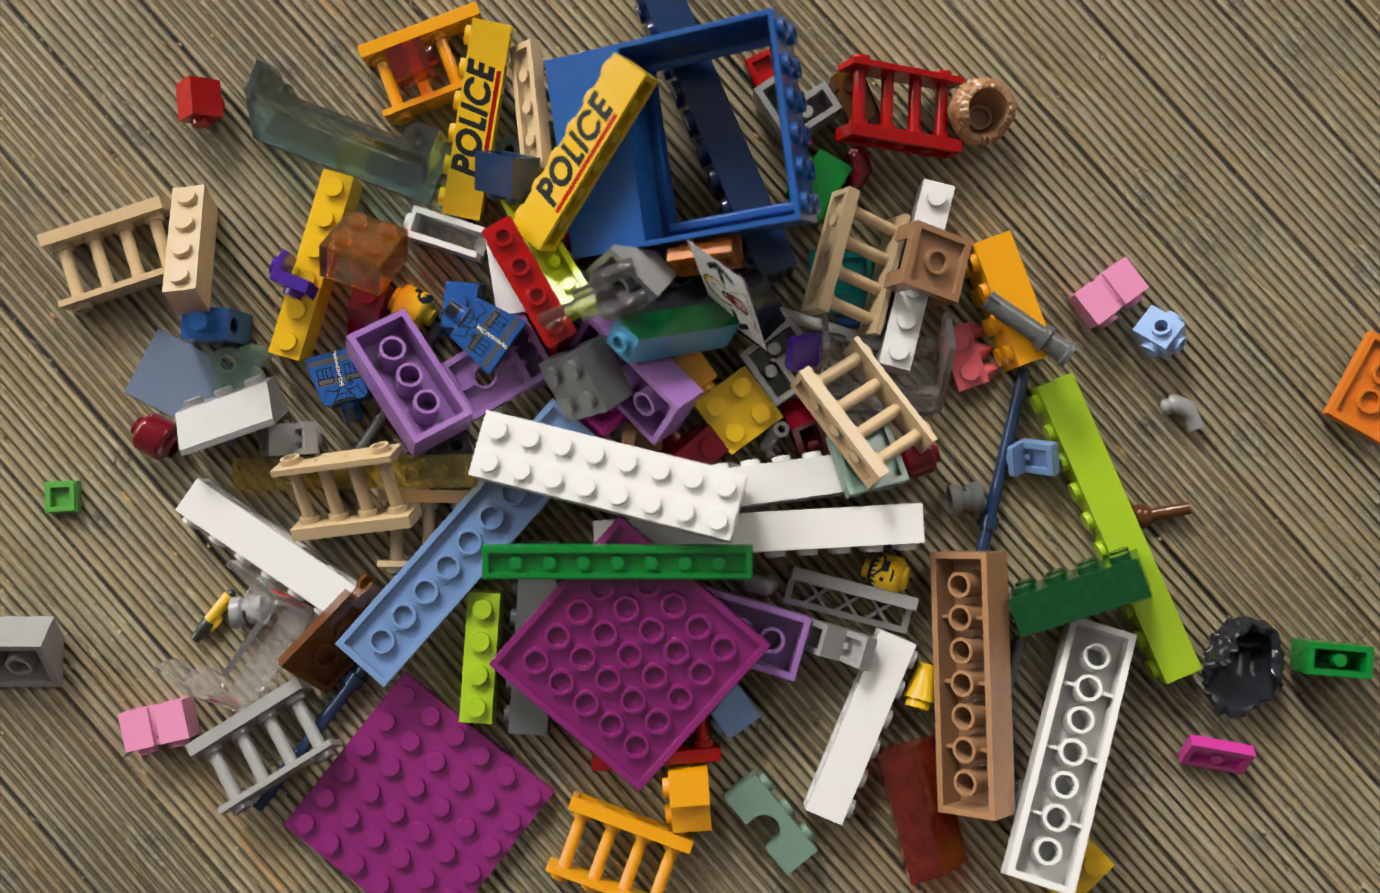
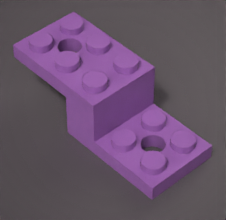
M586 314L574 320L572 323H577L581 326L583 320L586 317ZM525 315L519 318L524 320L527 326L494 370V379L489 385L484 386L478 383L477 373L482 368L465 351L460 352L441 364L473 412V421H477L485 416L486 410L493 411L530 388L537 391L547 385L538 364L551 357V354L531 319L528 320Z

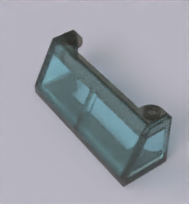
M256 59L244 89L252 135L256 141L431 207L444 175L443 164L445 156H451L452 150L451 145L440 129L422 122H415L406 127L402 137L292 96L294 88L283 82L280 71L273 65Z

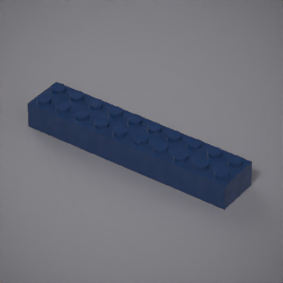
M635 0L636 6L634 8L640 23H645L647 37L697 25L687 0ZM712 60L662 70L661 74L664 80L671 81L672 92L670 93L676 109H683L685 131L689 139L694 137L696 140L695 145L697 149H695V154L701 167L707 166L709 188L713 196L719 195L720 214L773 205ZM783 229L739 236L742 240L745 264L753 273L761 272L770 283L793 274L798 263Z

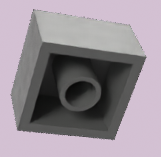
M605 334L564 348L538 364L543 373L544 380L549 385L558 402L559 410L565 416L567 422L607 412L634 394L611 347L606 343L607 338Z

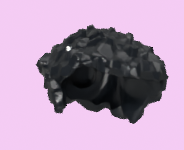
M1245 616L1226 619L1224 624L1215 633L1210 634L1209 647L1203 652L1205 658L1201 674L1204 677L1202 681L1204 695L1208 698L1211 706L1214 707V711L1218 715L1226 714L1230 719L1242 718L1252 710L1259 709L1262 702L1271 701L1274 698V692L1284 685L1281 680L1285 670L1283 660L1285 653L1281 648V639L1278 631L1265 620H1255L1252 617Z

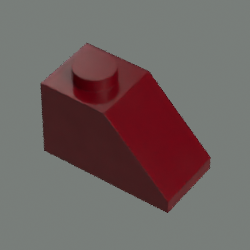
M358 275L348 305L347 335L389 316L388 303L396 289L389 284Z
M800 398L779 406L783 420L789 426L788 434L799 459L802 458V454L813 451H821L822 456L831 455L825 440L827 434Z

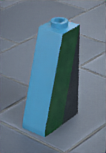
M693 281L617 317L606 343L628 364L724 348L729 345L740 322L709 296L702 286Z

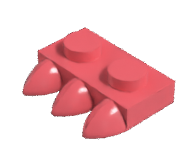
M967 322L937 333L957 393L991 381L1000 370V367L995 364L982 362L990 355L993 349L991 345L975 342L984 333L982 324Z

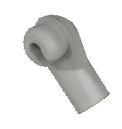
M1178 394L1169 395V398L1162 399L1160 406L1163 413L1166 415H1171L1172 413L1182 415L1189 432L1205 426L1194 402Z
M779 421L771 426L761 441L760 450L765 453L766 458L771 459L781 453V447L776 442L789 433V426L786 422Z
M753 571V580H741L745 590L761 596H769L778 588V581L773 575L764 577L755 574Z

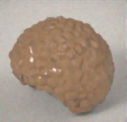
M974 77L972 81L968 80L966 84H962L960 88L956 89L947 108V115L952 129L959 139L963 140L965 145L973 147L982 145L985 147L987 144L996 142L1009 129L1015 119L1018 102L1014 99L1011 89L1006 87L1005 83L995 78L980 77L977 79Z

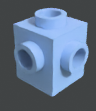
M1153 305L1150 306L1133 328L1134 342L1141 345V349L1154 358L1160 356L1168 360L1173 352L1178 354L1187 342L1184 320L1172 311L1166 313Z

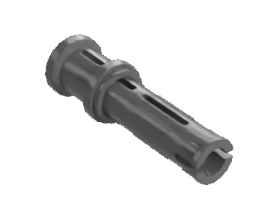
M994 290L981 307L1033 342L1034 350L1037 352L1042 350L1055 359L1057 365L1061 368L1079 346L1078 342H1070L1055 332L1056 327L1053 325H1042L998 295Z

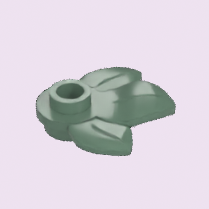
M246 344L239 349L231 346L217 349L211 358V366L214 372L219 375L218 388L232 385L234 389L245 386V380L260 374L266 379L267 377L261 368L273 358V354L256 344ZM226 357L231 358L234 366L231 368L224 367L222 359Z

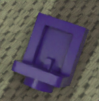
M282 249L279 256H276L270 264L269 279L277 286L284 288L282 293L293 299L301 301L304 296L314 301L319 289L310 281L291 274L297 258L290 252Z

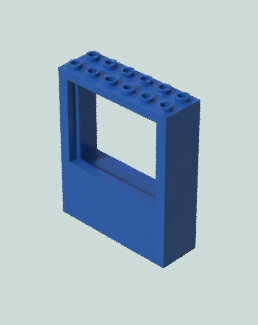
M769 8L544 61L556 145L558 147L566 134L565 130L568 123L577 116L583 106V99L586 93L595 86L601 76L602 66L613 56L614 52L629 59L656 79L657 71L770 47L791 202L677 222L659 87L657 84L569 227L573 259L596 261L613 245L658 251L676 248L681 244L688 243V240L695 243L715 238L737 235L745 236L818 223L816 214H820L821 208L819 197L813 192L812 181L816 180V170L813 160H809L807 147L811 146L812 141L809 127L804 125L803 113L807 112V102L804 93L800 92L798 79L802 78V66L799 58H795L794 45L798 43V35L794 23L791 24V21L775 9Z

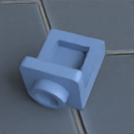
M1023 438L1008 446L1006 462L1009 476L1018 477L1023 473L1055 476L1060 473L1058 442Z

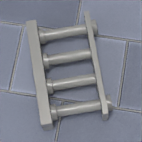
M295 677L185 745L190 757L204 756L205 759H210L230 799L217 808L219 814L233 813L236 816L252 807V800L316 761L317 764H320L335 755L334 749L343 744L340 739H328L325 741L304 702L306 699L304 694L314 689L311 684L299 677ZM285 706L293 708L313 747L312 750L299 758L296 757L276 718L278 716L277 711ZM259 722L261 725H265L286 765L269 775L249 736L251 733L250 728ZM230 740L233 742L237 741L258 782L244 792H241L221 752L223 751L222 745Z

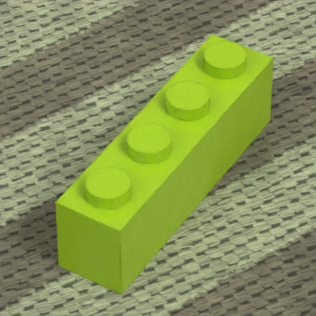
M473 589L468 593L459 722L492 724L497 719L500 674L489 663L502 649L506 591Z

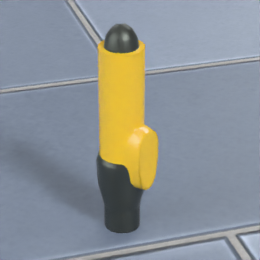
M230 589L222 594L206 616L198 623L196 630L190 636L192 640L199 643L209 632H214L224 619L222 615L228 609L229 600L236 596L235 590Z

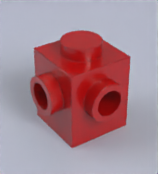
M189 75L176 84L179 122L191 123L193 128L204 129L210 128L211 124L223 118L225 102L221 97L220 80Z

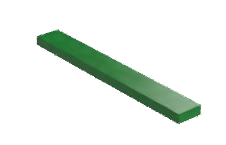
M483 544L482 579L753 580V545Z

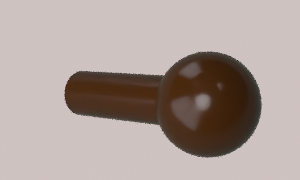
M1189 502L1150 508L1144 504L1132 506L1141 529L1149 527L1155 520L1191 514Z

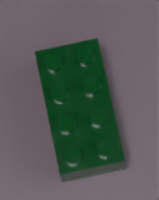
M1122 547L1109 552L1110 557L1097 561L1096 557H1092L1078 562V567L1069 571H1065V568L1061 567L1047 572V577L1034 581V578L1030 577L1016 582V587L1011 590L1008 597V603L1021 637L1153 597L1151 585L1137 549L1129 551L1128 547Z

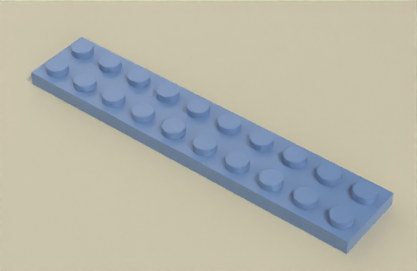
M554 398L533 419V422L597 437L579 420L567 422L565 416L559 410L558 402ZM479 480L335 644L383 687L387 686L482 578V545L512 544L552 498Z

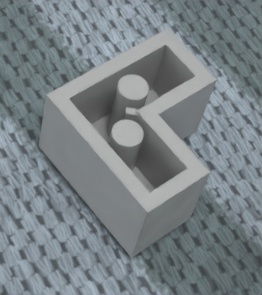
M774 76L753 89L752 101L783 146ZM825 81L804 94L807 102V112L803 113L804 125L809 127L810 133L813 135L836 120L840 115L842 106Z
M792 317L787 319L764 341L767 350L762 346L752 344L738 355L740 363L747 367L776 408L796 394L790 386L795 376L790 370L785 368L787 340L789 337L803 335V332Z

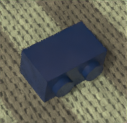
M475 150L474 190L486 192L487 198L506 199V203L511 204L525 203L526 198H528L532 191L531 186L534 180L540 176V158L504 150Z

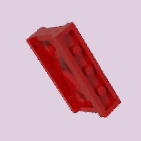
M506 216L483 229L481 233L551 356L564 348L570 347L576 336V329L512 217Z

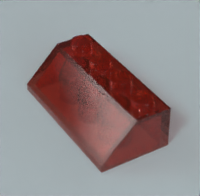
M935 734L879 748L876 761L904 871L908 880L913 885L944 877L968 861L957 815L938 812Z

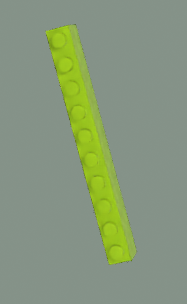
M1073 372L1030 389L1032 395L1029 397L1030 404L1034 412L1041 415L1044 422L1042 431L1046 440L1058 442L1060 471L1066 473L1070 482L1067 485L1069 494L1075 502L1078 501L1083 512L1080 514L1081 521L1085 529L1091 531L1095 539L1093 548L1097 557L1100 560L1109 558V552L1122 547H1128L1129 551L1134 549L1138 551L1151 585L1153 597L1119 608L1125 619H1129L1134 631L1131 633L1137 635L1135 644L1145 654L1147 660L1144 661V665L1152 679L1155 678L1159 682L1169 684L1202 670Z

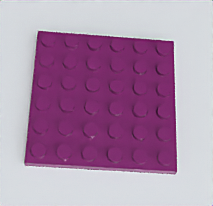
M619 515L594 544L654 543L628 520ZM561 580L495 655L489 665L640 791L770 647V643L697 580Z
M406 671L284 823V826L368 893H475L551 797L555 789L474 724L459 722V712Z

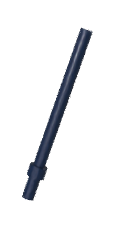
M1018 368L984 515L980 514L978 522L980 532L975 551H989L993 531H997L999 518L996 517L1008 470L1006 462L1007 447L1014 444L1030 376V370Z
M359 665L355 669H351L344 677V684L316 719L315 723L321 734L355 690L359 691L366 682L365 676L368 673ZM306 734L293 750L297 758L307 753L312 747ZM283 763L279 769L283 768L286 765ZM285 781L257 797L252 803L253 807L263 811Z

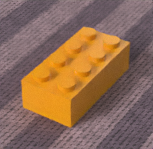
M1011 231L974 243L971 247L964 277L966 279L969 278L973 287L971 298L976 308H981L994 290L1005 300L1046 326ZM981 308L984 316L982 320L983 330L988 338L992 337L996 348L993 349L994 359L999 367L1003 366L1004 372L1049 356L1042 350L1038 352L1034 350L1033 342Z

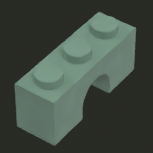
M752 769L724 793L725 800L746 825L760 815L771 816L778 822L776 833L765 842L766 849L783 871L789 875L818 851L814 842L817 836L805 822L802 825L797 822L793 817L796 811L785 797L779 800L772 790L776 787L764 772L759 775L755 769Z

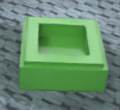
M81 481L44 482L45 514L82 512Z

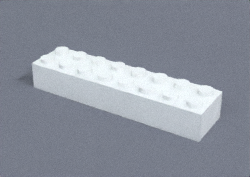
M486 410L468 475L477 480L621 515L630 519L732 544L748 481L747 474Z
M1083 618L1064 624L1000 873L1059 893H1075L1135 647L1136 634Z

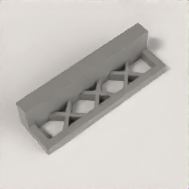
M791 565L782 602L906 634L912 610L916 611L919 598L903 593H891L864 583ZM795 580L808 583L814 594L805 600L791 598ZM814 585L824 588L817 591ZM830 589L840 592L845 602L835 608L826 607L820 595ZM845 593L851 594V595H855V596H853L852 598L848 599L847 596L845 595ZM861 597L870 599L875 608L874 611L865 616L857 615L851 605L852 602ZM817 598L821 605L810 603V601ZM876 601H879V602H882V603H885V604L879 607V606L877 605ZM891 605L904 608L901 624L888 623L882 611ZM848 606L851 613L842 611L841 609ZM876 614H879L882 621L873 619L871 617L875 616Z

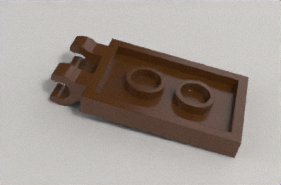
M365 573L358 579L353 593L345 589L277 659L280 667L328 694L356 665V662L335 643L370 605L372 599L380 593L381 588L374 584L376 580Z

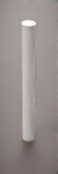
M780 307L785 319L787 320L792 317L799 326L849 342L858 334L856 330ZM875 336L860 338L871 349L878 350L880 338Z

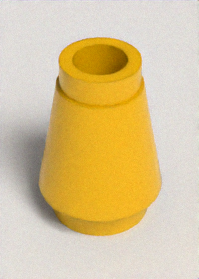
M917 662V667L903 694L905 706L929 712L930 706L934 705L933 665Z

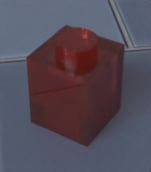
M420 36L383 49L394 80L401 89L437 76L433 65L438 64L433 48L431 45L425 46Z

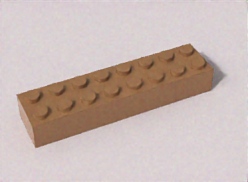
M950 550L930 552L938 812L997 821L1015 814L1007 551Z

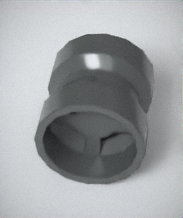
M980 481L969 482L963 488L958 484L947 485L946 498L951 516L963 515L965 510L973 513L985 511V496Z

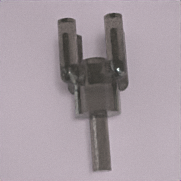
M632 257L592 272L589 277V283L570 290L573 301L536 315L541 328L579 313L583 322L602 315L604 320L612 321L650 306L645 289L618 299L612 284L637 273Z

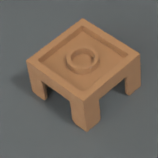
M920 220L898 226L895 241L907 240L900 269L886 274L883 288L893 292L906 290L919 292L932 297L928 298L927 304L937 308L958 303L973 241Z

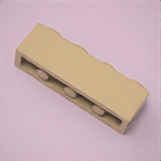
M205 185L179 187L172 190L162 293L177 315L190 314L193 311H210L218 208Z

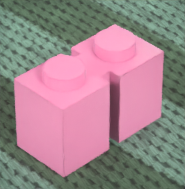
M1124 257L1066 300L1089 329L1098 325L1103 329L1118 318L1116 312L1121 307L1125 306L1128 310L1143 299L1141 293L1149 286L1129 260Z
M192 696L166 701L163 704L157 703L118 714L125 752L138 750L139 755L158 751V745L170 743V748H175L190 743L191 737L201 733Z

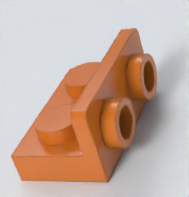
M738 235L693 243L729 270L743 268L742 240ZM689 243L681 244L677 248L667 249V262L680 278L700 275Z

